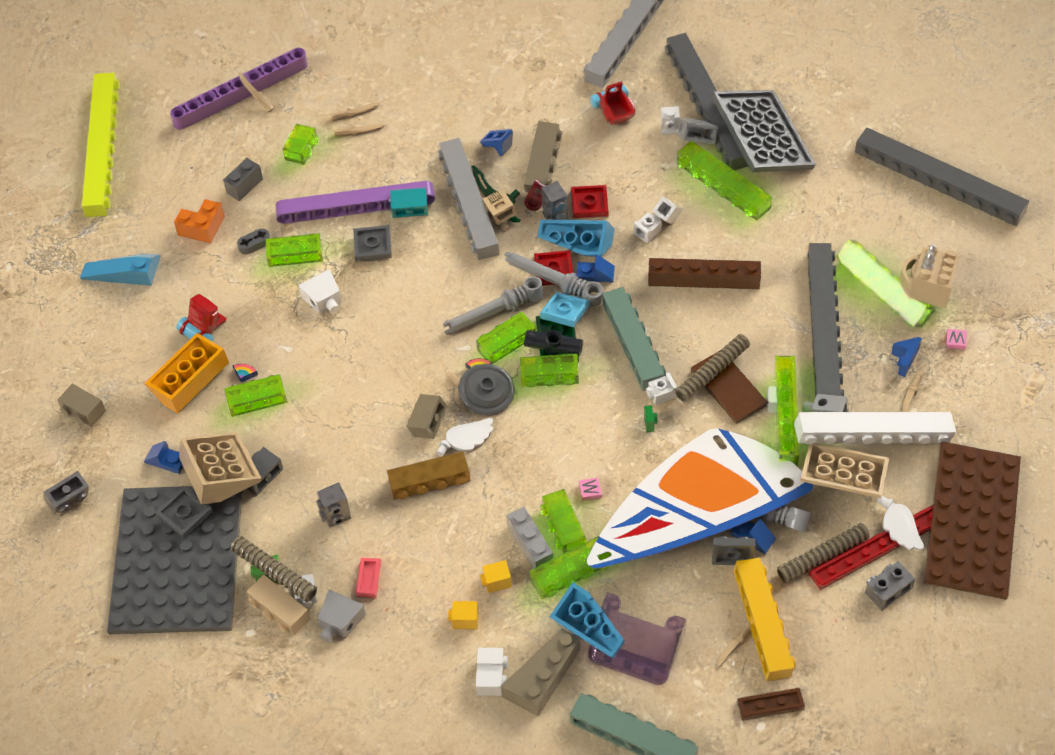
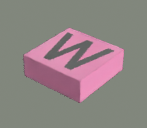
M947 329L946 348L965 350L967 331Z
M599 478L579 480L582 501L602 498Z

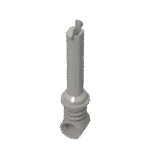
M505 252V261L509 265L560 286L564 294H573L579 298L590 300V306H598L602 303L603 287L600 283L595 281L587 283L586 280L579 279L574 272L565 275L518 254ZM592 292H597V293H598L597 295H594V296H593V295H590V293H592Z
M535 276L528 277L521 286H517L513 290L505 289L500 298L453 319L446 320L443 326L444 328L449 326L450 329L445 330V334L451 335L453 332L505 309L515 311L519 305H523L527 301L539 302L544 295L541 279Z
M783 505L762 515V518L767 523L775 522L776 520L778 524L781 522V525L785 524L789 528L805 532L811 513L795 507L790 508L789 505H786V507Z

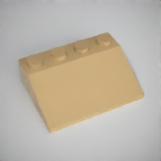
M238 432L181 438L179 458L201 504L221 502L261 481V476Z
M819 443L809 444L800 481L882 498L889 458Z

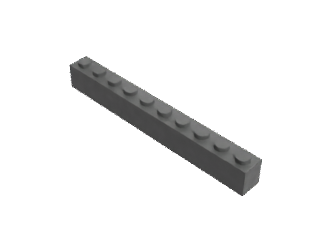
M682 33L668 37L667 44L665 45L666 55L670 56L671 64L673 67H676L679 79H682L685 91L689 92L691 102L695 103L697 114L701 115L702 120L718 126L715 145L717 152L722 155L724 165L728 166L730 172L748 167L744 156L711 97L713 92L717 90L687 34Z
M866 127L856 141L855 153L903 174L925 186L938 190L958 201H962L973 208L986 212L1006 223L1017 227L1027 211L1029 200Z
M809 243L807 258L815 398L818 394L844 396V389H840V385H843V373H839V369H842V357H838V353H841V342L837 341V337H840V326H836V322H839V311H835V307L838 306V295H834V291H837V280L833 279L836 276V265L832 263L835 262V251H832L831 243Z

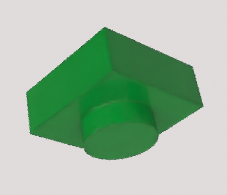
M652 405L644 406L646 433L654 432V424H658L657 413H653Z

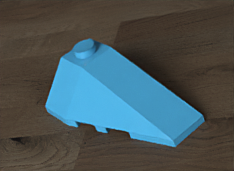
M540 220L537 237L584 256H596V254L603 256L612 246L615 228L608 221Z
M140 253L87 262L84 265L80 278L81 280L152 286L160 255Z
M575 583L571 584L549 616L558 625L611 658L615 657L625 642L591 594Z

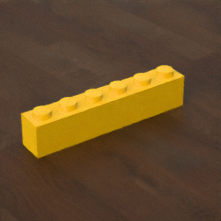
M760 558L736 561L733 572L748 622L751 625L752 636L766 681L791 678L793 670L796 668L794 657L789 652V640L784 636V624L778 616V604L772 597V585L768 583L766 578V566L762 565Z

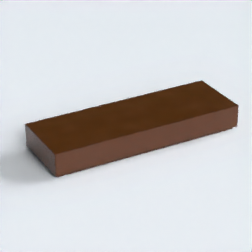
M800 687L737 698L742 721L805 710Z

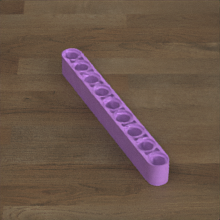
M294 48L243 73V75L258 92L307 68L306 52L303 48ZM237 76L171 109L170 115L173 126L178 130L185 129L252 94L244 86L240 77Z
M419 181L279 200L275 204L276 220L279 223L287 224L391 210L390 191L401 189L426 188L427 205L435 201L434 187L430 181Z

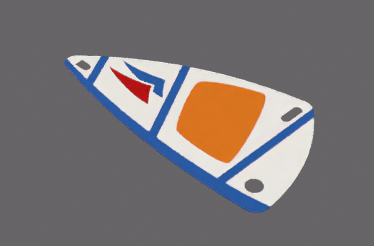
M717 428L710 429L667 458L631 492L601 532L587 558V563L592 568H603L692 543L786 505L809 493L813 489V484L801 482L802 471L790 460L770 447L734 432ZM716 435L720 436L727 445V448L724 450L720 449L713 440V437ZM783 478H791L794 481V485L790 488H785L780 485V481ZM604 552H611V557L600 561L597 555Z

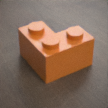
M204 199L198 212L180 209L174 221L178 236L211 243L225 217L222 204Z

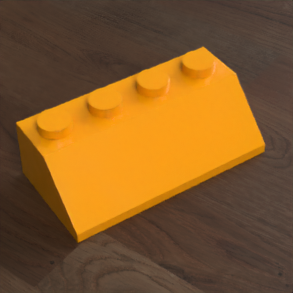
M196 333L145 382V386L164 406L178 414L229 364V360L224 348Z

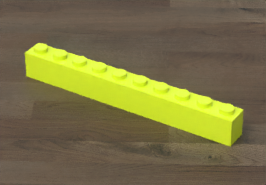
M114 72L94 74L82 197V208L86 217L107 216L108 208H110L109 195L112 193L110 181L113 180L111 168L114 167L112 154H115L113 141H116L114 128H117L115 115H118L116 102H119L117 90L120 89L119 79H116Z

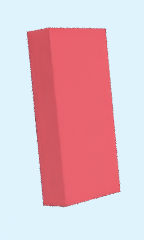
M361 558L355 593L356 597L377 598L381 559Z

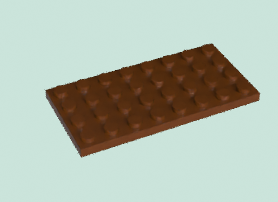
M941 441L924 576L925 584L1007 600L1009 596L1021 456Z

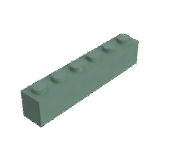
M624 287L602 293V305L642 391H645L648 388V382L666 376V370L663 365L660 366L658 353L652 349L651 338L645 334L644 323L638 319V311L636 307L633 308L630 294L625 292Z
M581 693L569 714L571 724L638 755H698V746L693 741L678 738L673 732L669 730L663 731L649 721L643 722L637 719L634 714L619 711L614 705L604 704L592 695Z

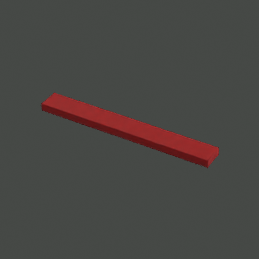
M933 505L913 515L919 536L930 531ZM883 531L809 571V576L818 588L822 590L899 548L901 545L890 538L889 532Z

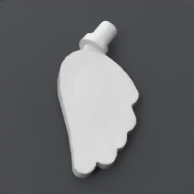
M486 418L481 421L452 427L447 431L446 439L440 442V447L436 451L437 455L442 457L450 447L458 451L467 452L473 451L476 446L483 445L484 440L488 439L489 435L493 432V419Z
M883 496L878 498L877 503L885 506V509H887L883 520V529L889 532L890 538L893 541H897L899 545L904 546L907 550H912L913 548L917 551L923 550L924 545L909 508L903 504L893 503L894 500L891 498L887 499Z

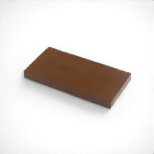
M716 353L692 366L691 372L696 373ZM733 362L726 366L721 373L705 386L707 391L736 424L768 405V401Z

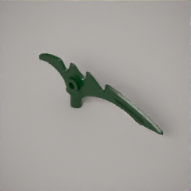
M472 165L475 180L484 196H492L494 192L496 194V190L486 181L484 173L475 165ZM478 174H480L487 189L483 187ZM517 189L510 195L506 194L513 205L516 202L515 199L520 195ZM516 215L508 219L515 223L521 221Z

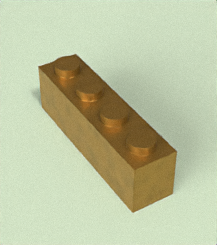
M464 451L387 470L388 481L394 500L405 499L416 494H425L436 489H445L456 484L462 485L470 481V473Z

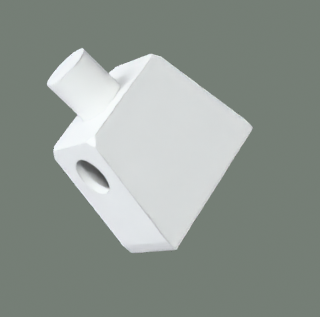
M329 269L298 285L301 297L318 313L329 310L331 314H335L339 311L340 306L338 304L342 301L341 295Z

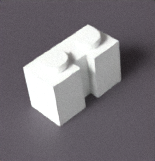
M478 648L477 695L502 696L501 685L507 681V675H503L504 669L508 668V656H504L503 648Z

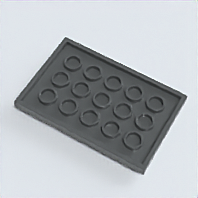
M774 90L713 92L711 97L752 173L814 169L816 164Z

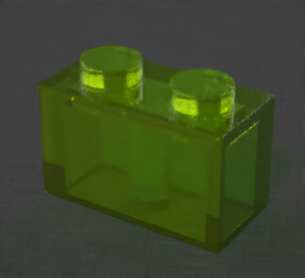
M301 124L294 126L283 147L286 161L305 165L307 159L311 157L314 146L318 144L319 137L317 136L316 128Z

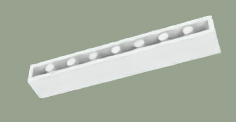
M799 412L794 423L798 443L941 444V441L950 443L956 433L951 412Z

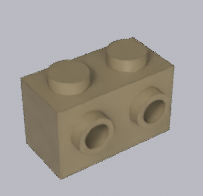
M73 383L57 399L63 414L66 416L71 415L80 424L85 423L90 427L106 411L101 399Z
M420 394L406 427L414 437L434 439L448 406L440 396Z

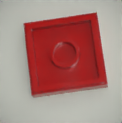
M606 185L571 187L573 219L609 217Z
M570 250L534 253V262L565 275L573 273ZM540 278L542 286L556 285Z

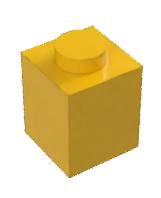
M506 560L482 566L483 574H480L482 586L487 587L488 593L512 587L511 575Z
M452 601V609H448V621H452L453 629H478L479 610L477 601Z

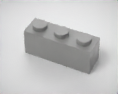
M522 507L507 514V526L535 573L554 565L553 552L526 508Z

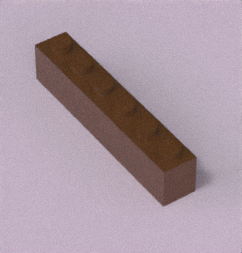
M649 258L648 286L760 289L761 261Z

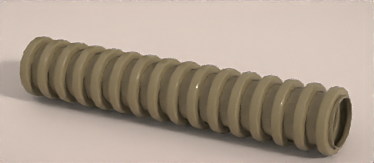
M738 334L716 353L712 359L708 360L704 366H701L696 373L692 374V377H689L675 389L678 399L688 402L693 395H696L701 388H704L726 366H729L734 359L738 358L742 352L750 347L748 338Z
M859 523L857 526H853L852 529L842 532L841 535L838 534L836 538L832 537L831 541L827 540L825 543H821L820 546H816L815 549L812 548L809 552L806 551L804 555H799V558L795 557L793 560H789L788 564H783V567L778 566L777 573L783 582L788 583L789 579L793 580L795 577H799L800 574L810 571L811 568H816V565L820 566L827 560H831L832 556L836 557L838 554H842L843 551L846 552L848 548L851 549L864 542V540H868L870 537L869 531L864 524Z
M238 536L233 540L231 551L236 553V555L250 562L251 565L269 575L270 578L279 582L280 585H284L286 589L294 592L295 595H298L305 602H309L315 597L317 586L307 582L302 576L297 575L296 572H293L283 563L278 562L277 559H273L271 555L259 549L258 546H254L252 542L244 539L243 536Z

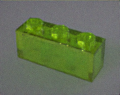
M320 233L266 239L268 266L275 267L323 262V247Z
M521 311L517 315L511 316L504 323L495 326L490 332L482 334L476 340L477 351L485 360L490 361L489 364H494L524 345L526 331H536L535 325Z
M577 354L520 357L522 387L579 384Z
M280 374L224 388L231 417L288 403Z
M565 489L542 496L540 510L542 515L548 518L547 526L550 533L554 532L555 534L554 542L557 549L561 548L563 555L586 548V536Z

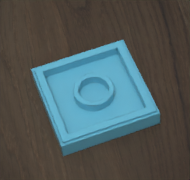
M556 292L540 312V318L575 327L589 308L590 300Z

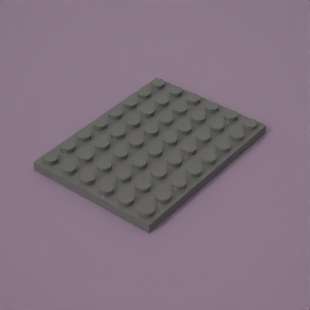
M183 486L124 488L107 626L109 635L232 631L238 555L231 551V544L239 536L243 491L221 502L207 504L212 508L213 512L190 534L182 538L156 517L155 512ZM185 486L196 495L193 486Z

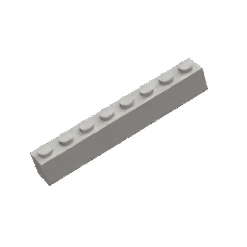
M631 0L630 6L624 10L621 19L617 20L614 29L609 31L607 39L601 43L597 53L593 54L590 63L586 64L584 68L586 82L604 88L664 0Z
M460 138L440 142V150L437 151L440 161L443 160L442 168L444 174H448L446 177L448 186L453 188L451 190L453 200L457 199V211L462 213V225L467 227V230H465L467 239L472 241L470 243L472 253H476L478 260L499 255L498 241Z

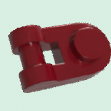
M538 179L534 180L524 201L526 208L531 211H537L542 206V194L535 191L536 189L541 191V187L546 185L540 183Z

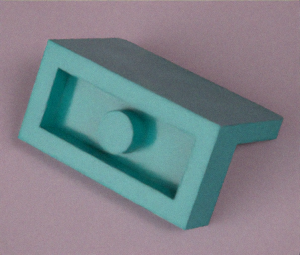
M426 188L390 191L392 218L428 215Z

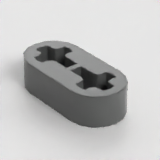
M258 229L239 238L237 241L239 252L250 254L267 246L271 241L269 231Z

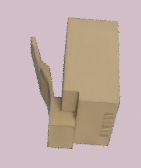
M501 188L498 190V193L496 191V194L494 192V195L492 193V196L490 195V197H485L482 200L493 221L500 225L503 232H506L510 229L506 220L517 215L513 203Z

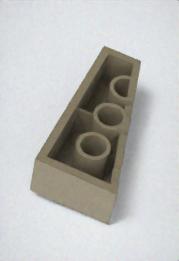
M538 121L524 181L525 192H529L535 179L540 180V183L544 185L552 183L551 177L552 173L555 172V162L559 154L563 131H560V126L557 123ZM536 189L535 192L542 194V191Z
M561 629L501 685L502 697L539 716L580 651V637Z

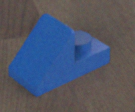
M513 130L489 131L481 139L480 143L483 147H494L502 157L512 146Z
M596 254L595 263L578 262L577 277L588 282L614 283L615 266Z
M921 337L893 344L891 354L899 357L897 366H899L898 375L906 376L920 349Z
M166 441L153 445L144 460V463L180 474L183 468L179 452L169 449Z
M761 519L756 524L747 521L735 526L730 534L735 538H755V549L764 555L776 540V537Z

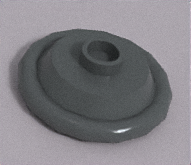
M485 363L475 365L466 370L460 378L458 392L460 400L466 408L476 414L489 416L499 414L509 407L514 399L515 387L513 379L507 371L497 365Z

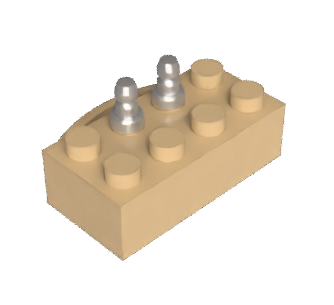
M931 244L927 248L923 247L921 254L908 258L904 262L900 274V284L909 299L946 308L960 256H956V252L951 250L946 252L938 251L936 245ZM909 269H912L911 277H909L906 273V271Z

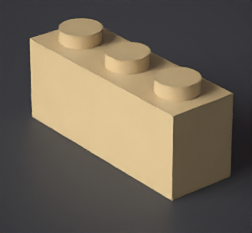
M265 575L246 591L249 604L254 609L259 608L263 611V615L269 621L274 620L278 623L277 626L284 633L288 631L294 636L310 620L308 609Z

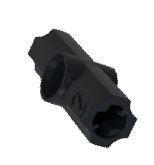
M527 330L524 346L546 350L550 355L564 353L580 356L583 348V339L562 336L558 331L543 333Z

